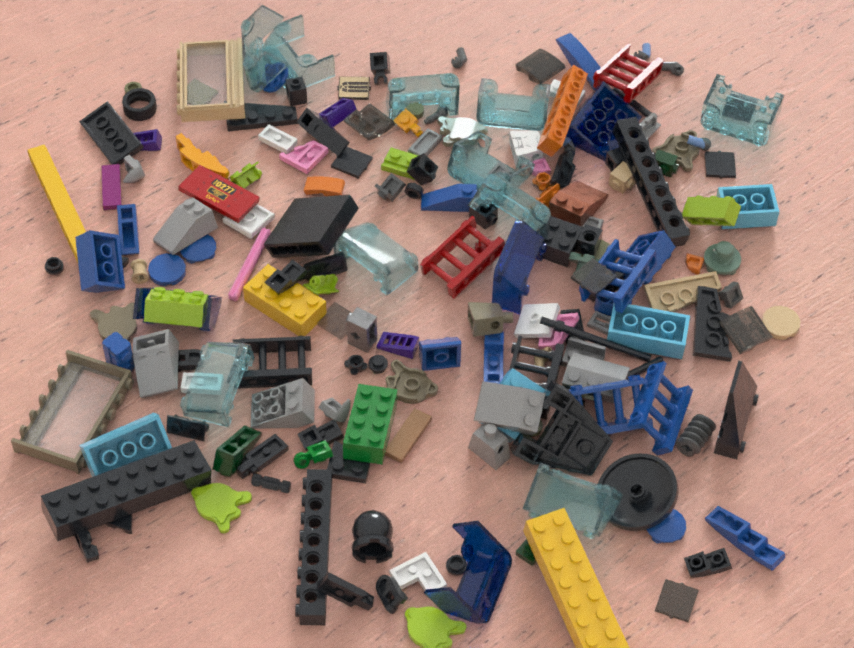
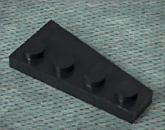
M245 103V118L226 120L228 132L266 128L268 125L275 127L298 124L295 106Z
M698 286L696 289L693 356L731 362L732 354L729 351V340L724 329L725 323L721 316V305L717 289Z

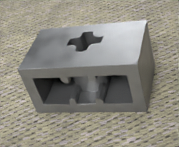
M357 307L353 313H349L346 319L348 344L368 353L377 341V316Z

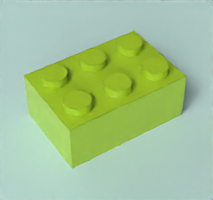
M155 287L150 290L145 299L144 322L202 327L207 318L209 295L204 294L202 291L189 293L182 289L169 291L163 287Z

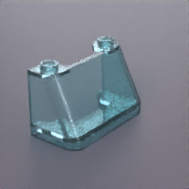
M452 73L392 78L388 82L386 92L389 121H393L405 107L413 102L422 105L439 104V107L447 108L449 115H458L460 90L458 77Z
M481 78L476 114L478 123L483 126L541 131L544 129L547 121L551 85H536L532 96L498 93L496 81Z
M489 174L484 179L468 206L476 210L481 205L487 209L492 203L520 221L521 224L518 229L524 232L522 241L529 245L546 225L551 215L546 205L497 174Z
M365 222L345 229L334 246V254L344 252L346 259L352 257L372 272L374 280L376 282L379 280L383 286L380 288V291L387 296L418 271L417 256L407 251L379 230L373 223Z
M207 342L201 348V358L187 394L181 399L180 408H182L184 416L229 427L232 417L228 415L230 410H233L235 394L244 371L248 370V366L252 367L255 357L250 344Z
M540 463L523 509L529 512V517L536 518L565 508L574 529L584 532L583 536L595 539L596 536L600 537L619 506L623 494L614 487L605 484L603 486L599 483L595 484L565 474L560 470L550 469L549 465Z

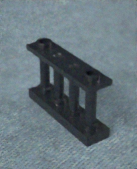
M518 335L517 343L513 342L511 353L513 358L509 370L514 368L545 375L548 378L547 382H543V384L535 383L546 390L551 380L557 381L564 345L556 343L555 351L551 350V352L522 346V336ZM519 354L549 359L552 363L551 366L546 368L518 362ZM545 402L543 403L540 418L547 420L550 405Z
M311 336L233 339L234 354H239V371H233L234 389L277 387L301 378L309 385H312V368H306L305 351H311ZM298 351V368L286 369V352ZM278 352V369H267L266 353ZM247 353H259V370H247Z

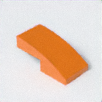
M324 176L307 177L303 191L306 195L323 193L324 196L342 195L345 181L339 178Z

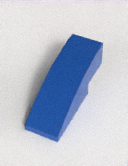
M136 204L117 205L121 256L140 254Z

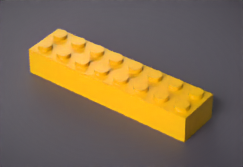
M565 508L527 520L523 532L575 647L629 648Z

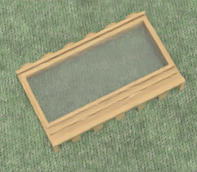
M242 38L230 41L184 42V44L180 42V49H177V59H180L177 60V70H180L177 71V81H180L177 82V103L180 104L177 105V115H181V121L197 122L245 118Z

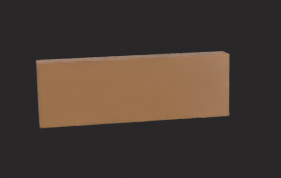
M414 408L386 448L385 456L403 463L431 422L432 416Z

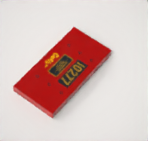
M201 165L178 186V191L191 198L193 197L237 223L260 201L259 196Z

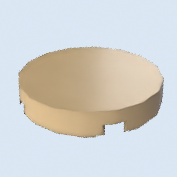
M773 306L763 314L761 325L764 327L767 335L774 339L786 340L788 337H794L798 333L801 321L794 310L785 306Z

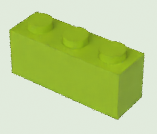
M697 195L696 197L687 198L682 215L683 219L691 225L735 226L741 206L730 196L719 198L716 196L703 197Z

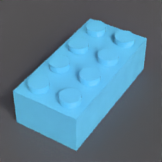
M613 304L607 340L641 352L682 359L690 315L628 304L623 313L615 311V304Z
M151 413L79 445L92 477L172 448L161 419L156 413Z

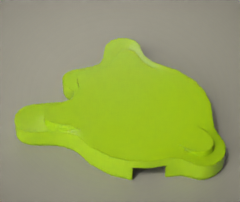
M211 483L196 487L191 492L199 515L206 520L214 522L221 533L229 532L230 522L241 516V510L237 506L250 503L252 500V495L249 491H235L222 483Z
M411 607L405 612L408 635L416 645L422 648H451L452 639L449 636L463 634L466 631L465 622L452 620L443 611L435 607Z

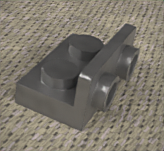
M569 337L561 366L567 367L573 352L604 360L606 347L583 341L579 338Z

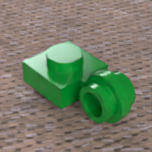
M326 440L308 446V452L297 453L294 456L293 462L297 468L304 469L309 465L310 460L317 463L333 457L332 450Z

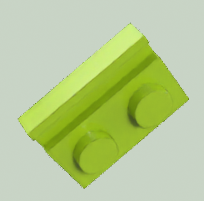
M391 147L384 162L381 164V170L415 180L407 173V169L411 159L418 155Z

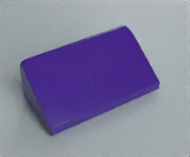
M342 98L320 112L319 115L334 127L357 112V108L353 100Z

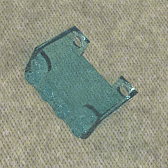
M476 131L455 142L447 166L449 175L462 184H477L476 192L496 204H502L533 173L535 164L519 156L515 170L504 164L513 174L510 175L505 171H500L493 179L488 173L499 160L488 154L492 138L480 131ZM479 138L485 141V147L480 146ZM522 163H524V164L527 165V166L521 168Z

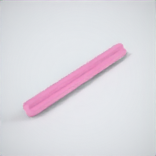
M261 229L228 293L230 300L237 301L243 287L246 285L265 247L263 244L271 234L269 229Z

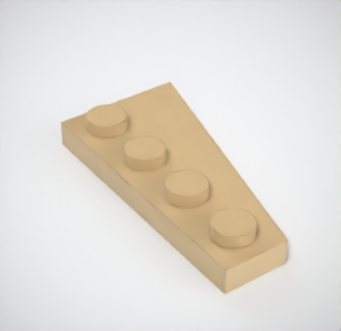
M714 271L644 285L643 289L650 308L675 312L696 302V289L698 286L716 288L717 292L721 291L722 286L717 272Z

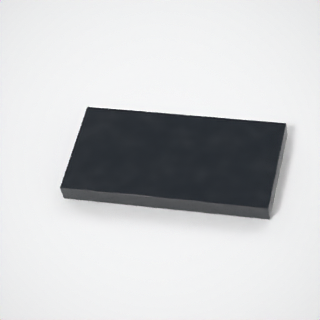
M108 101L79 121L112 165H121L124 162V157L128 155L132 157L144 148Z

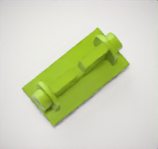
M259 162L253 165L247 164L241 169V173L236 171L229 177L230 181L242 188H246L260 179L262 172L255 167Z
M334 274L313 276L309 283L303 284L304 287L316 295L339 292L335 288L338 277Z

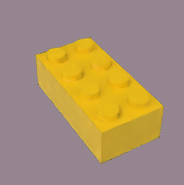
M267 264L243 287L244 301L297 336H306L327 315L326 301L299 283H296L280 294L276 293L265 284V281L277 269Z

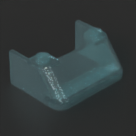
M261 5L241 24L244 71L250 89L255 92H260L288 66L287 62L263 50V38L284 19V16L264 5Z
M301 14L278 23L261 46L260 51L261 57L266 63L284 62L288 67L287 79L303 77L307 88L334 77L335 61L333 54L319 60L311 54H304L298 57L288 42L304 36V19Z

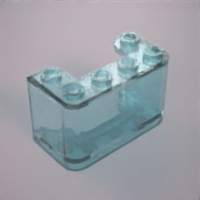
M717 74L703 103L701 125L707 130L747 141L757 146L766 145L781 113L784 95L776 92L774 97L769 98L770 96L766 95L764 100L732 91L733 85L729 84L728 86L724 81L725 76Z

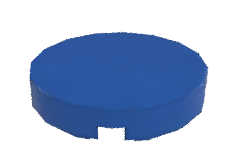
M165 253L152 259L148 267L150 279L157 285H176L185 277L186 265L184 260L178 255Z

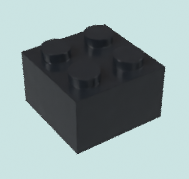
M548 216L535 240L534 256L568 268L571 263L568 260L570 252L576 253L577 240L583 227Z

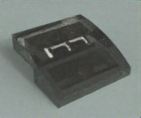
M543 49L536 50L515 64L517 71L528 74L530 81L539 84L544 83L565 69V65L558 58Z
M371 103L366 105L361 111L356 109L344 119L346 124L368 141L381 136L395 126L391 118Z
M752 306L742 309L719 322L739 354L750 351L755 346L767 342L773 337Z

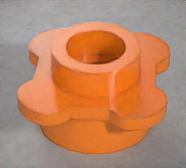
M541 172L537 174L536 178L532 179V183L536 184L541 191L546 190L548 186H553L550 183L551 177L548 173Z

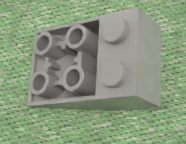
M169 329L133 338V359L141 398L177 390L179 341Z
M301 378L252 394L251 428H299L314 423L315 390Z

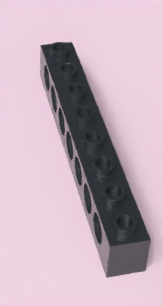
M636 117L617 120L612 132L657 232L664 230L675 247L685 245L690 236V230L684 223L683 215L678 210L675 197L672 196L669 184L663 177L662 169L656 162V156L650 149L649 141L645 138L642 125Z
M307 469V477H303V489H306V495H302V507H305V512H301V525H304V530H300V543H303V548H299L298 555L299 561H302V567L298 566L297 578L301 579V585H297L296 598H300V604L295 606V617H299L300 625H326L327 595L318 591L316 586L317 582L328 573L332 470ZM315 581L316 583L310 584L308 582ZM308 600H315V602H312V603H309V602H307V601H308Z

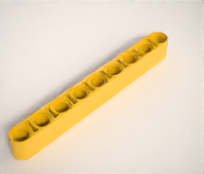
M45 144L27 149L32 166L78 263L75 237L85 233L86 230Z

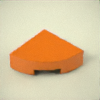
M687 253L685 259L687 268L695 275H699L704 258Z

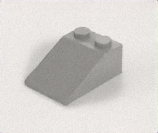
M193 197L185 200L184 203L177 206L154 236L153 242L174 255L218 228L212 209Z
M483 381L473 421L494 424L496 427L532 436L538 431L546 393Z

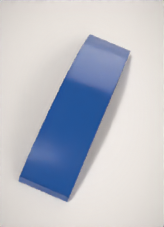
M504 331L484 336L483 381L500 384L503 379Z

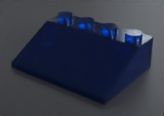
M603 82L590 94L574 114L566 137L572 140L576 148L606 162L607 152L619 147L612 132L616 121L636 117L639 122L642 116L628 103L624 102V99L610 86Z

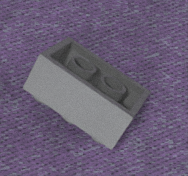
M573 352L567 364L562 386L570 389V386L573 385L586 387L627 380L630 368ZM624 387L620 388L621 397L624 391ZM612 389L601 391L603 401L614 403Z

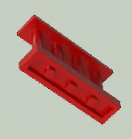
M627 44L600 70L594 73L593 87L597 88L602 82L623 91L625 94L623 101L630 104L660 75L664 60L658 57L653 62H646L629 54L631 45ZM627 60L645 69L640 70L632 65L625 63V61ZM621 68L632 74L637 75L638 77H632L616 69ZM613 75L630 84L625 85L619 81L610 78L609 76Z
M474 216L463 221L461 226L435 251L426 256L420 264L423 275L433 271L448 283V294L453 299L506 251L505 241L500 236L491 241L476 229ZM471 234L487 246V248L483 252L478 253L463 240ZM458 246L474 260L469 265H465L450 252ZM445 258L461 272L452 278L438 267L437 264Z

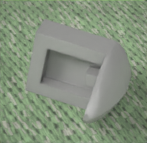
M130 155L124 157L125 170L128 174L123 182L135 183L143 179L145 174L140 162L137 159L134 160Z
M329 398L322 401L318 408L327 417L338 422H344L350 411V399H347L341 405L335 399Z

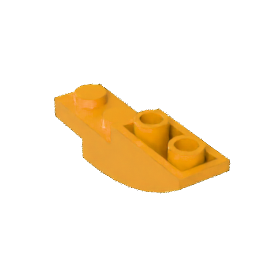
M182 133L176 136L181 162L187 168L194 171L201 165L229 180L230 173L228 169L219 163L216 156H212L208 151L202 153L199 148L196 149L192 141Z

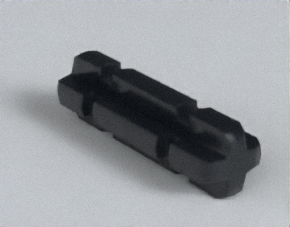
M253 474L251 483L254 486L260 487L262 485V488L275 491L280 489L284 493H289L291 489L290 481L283 480L281 482V479L269 476L262 477L260 474Z

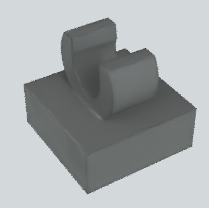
M733 281L728 286H725L721 292H718L720 300H724L725 307L732 308L743 299L738 282Z

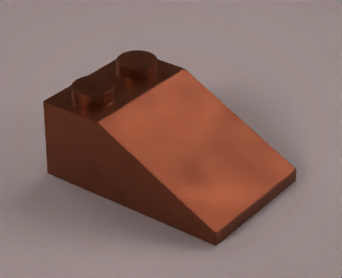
M577 180L559 190L549 202V216L582 227L588 218L593 216L608 198V194Z

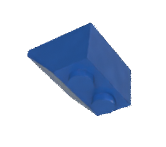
M445 337L442 339L419 341V357L422 371L460 367L461 340L458 337Z

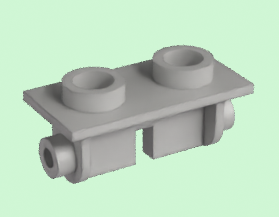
M655 113L648 114L640 123L647 139L661 126L657 122V114Z

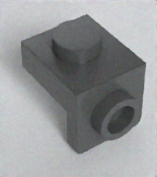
M392 173L381 186L377 183L375 185L378 190L377 194L384 200L388 198L392 202L406 186L403 181Z

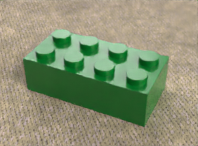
M358 384L343 441V459L383 465L397 408L398 389Z

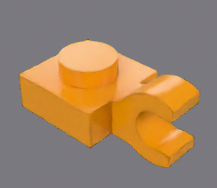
M404 109L393 120L406 134L412 131L418 138L423 134L421 127L417 125L418 119L407 109Z

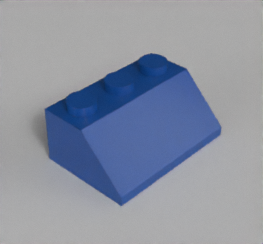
M89 230L76 236L81 291L100 293L125 289L119 235Z
M664 230L639 235L626 250V252L639 256L644 255L649 248L656 250L657 265L643 283L644 285L652 281L654 274L662 268V264L671 257V253L676 248ZM620 258L616 264L633 268L638 263ZM625 274L624 280L627 279L629 275Z

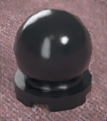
M369 510L362 512L354 520L352 527L354 538L352 544L353 557L362 563H366V560H376V563L392 558V552L394 551L393 542L391 541L393 535L391 520L380 511Z

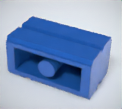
M114 332L104 339L102 346L106 363L131 370L132 372L135 365L131 343L125 338L123 339V336L118 332Z

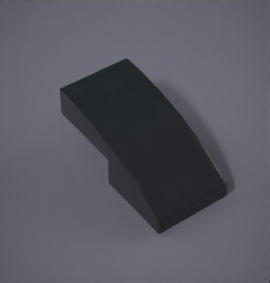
M292 259L281 271L277 269L265 281V284L280 294L300 281L307 274V271Z
M331 420L318 428L313 425L297 434L306 451H308V446L326 440L329 445L334 443V441L344 438L335 420Z

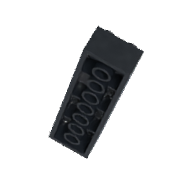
M193 440L41 495L42 512L58 542L77 535L79 531L93 529L192 492L196 487L211 484L212 470L197 443Z

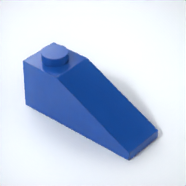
M455 184L422 194L421 211L469 212V207L476 201L477 184Z

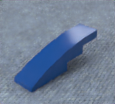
M568 33L556 39L571 67L575 65L588 73L586 79L594 91L608 85L602 82L597 88L593 87L594 73L600 70L601 67L576 37Z
M717 506L705 517V521L725 539L771 571L785 559V552L768 544V538L752 530L749 522L722 507Z

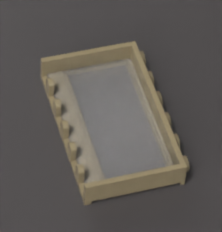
M67 350V364L65 367L59 364L57 368L59 377L56 382L53 379L49 380L48 395L41 394L39 396L40 408L38 411L33 409L30 411V424L28 427L21 425L19 430L20 440L12 438L11 443L14 452L18 454L20 452L79 474L82 468L87 466L79 445L106 433L107 425L115 418L116 410L119 405L123 404L127 391L133 387L134 380L132 379L131 370Z

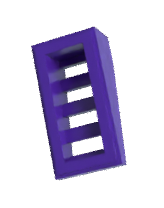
M158 129L133 133L144 147L140 151L161 150L162 136Z
M383 332L376 348L413 359L419 346V337ZM389 339L388 343L384 344L385 340Z

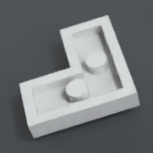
M426 552L389 570L390 576L396 579L401 590L417 581L428 597L447 588L446 581Z

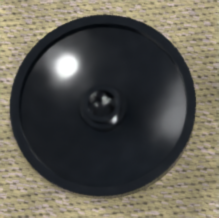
M643 453L627 455L613 462L601 475L596 490L597 503L604 517L614 526L629 531L646 530L664 521L674 509L679 494L678 482L671 467L659 457Z

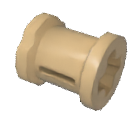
M144 259L133 260L130 264L133 270L132 281L136 284H143L149 279L148 273H146L148 265Z

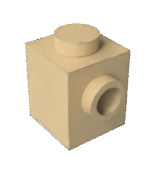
M624 161L610 173L609 186L622 194L626 190L632 189L635 184L632 173Z

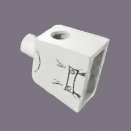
M510 131L509 145L516 168L529 165L534 160L543 158L544 152L537 149L540 140L538 131Z

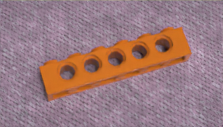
M575 65L562 77L537 145V149L550 157L563 146L588 73Z

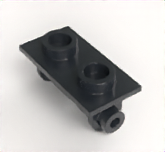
M177 414L174 416L167 415L166 433L205 441V432L209 430V424H206V421H191Z

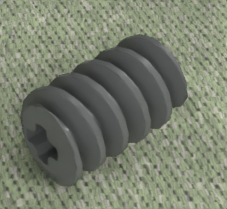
M702 414L695 415L680 435V438L677 439L676 447L682 454L688 457L700 453L701 448L705 446L713 431L716 430V424Z

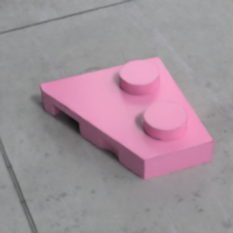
M313 140L303 146L295 147L294 151L288 154L280 153L279 159L308 174L328 154V147Z
M578 313L558 314L556 321L560 320L565 322V325L575 327L580 317ZM553 331L550 338H539L538 347L540 350L545 347L555 350L556 343L563 344L569 334Z

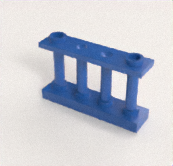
M615 239L607 247L606 252L584 282H581L579 286L581 301L585 302L590 294L613 300L615 311L623 313L657 265L656 250L649 248L644 255L639 256L620 250L619 240ZM619 257L638 264L636 267L630 268L616 264L614 261ZM610 269L627 274L629 277L621 280L605 274ZM599 282H604L621 288L614 293L597 288L596 286Z
M665 361L652 364L647 369L645 376L647 384H643L627 425L629 429L641 426L655 439L652 452L657 456L672 452L693 393V389L689 385L677 388L663 375L667 364ZM660 383L671 393L670 401L658 390ZM654 398L666 408L664 416L652 405ZM649 413L661 424L659 432L647 421Z
M640 375L628 376V380L582 387V385L570 386L569 391L582 406V394L593 393L597 423L606 434L642 429L641 426L633 429L627 427L630 419L624 417L620 388L632 386L635 406L640 394V385L647 384V379L640 377ZM612 389L616 418L614 419L615 422L607 423L604 418L601 391ZM647 417V421L653 426L652 418Z

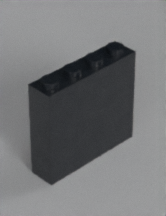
M351 195L295 198L263 245L273 258L329 255L359 208Z

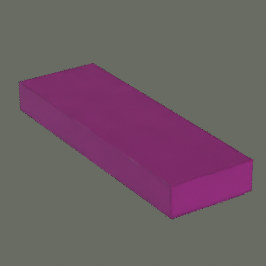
M120 164L102 165L103 210L117 209V205H122Z

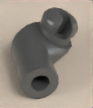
M462 47L456 50L458 57H455V60L453 58L451 60L455 68H461L467 62V56Z
M663 62L662 70H669L677 76L683 74L684 68L678 62Z

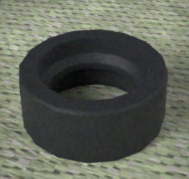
M136 88L128 91L123 96V110L129 119L143 121L151 118L156 113V98L150 90ZM136 101L149 102L143 108L130 107Z

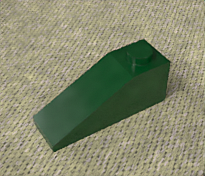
M244 425L216 449L212 470L219 472L221 475L231 477L237 471V467L242 464L245 455L254 448L262 432Z

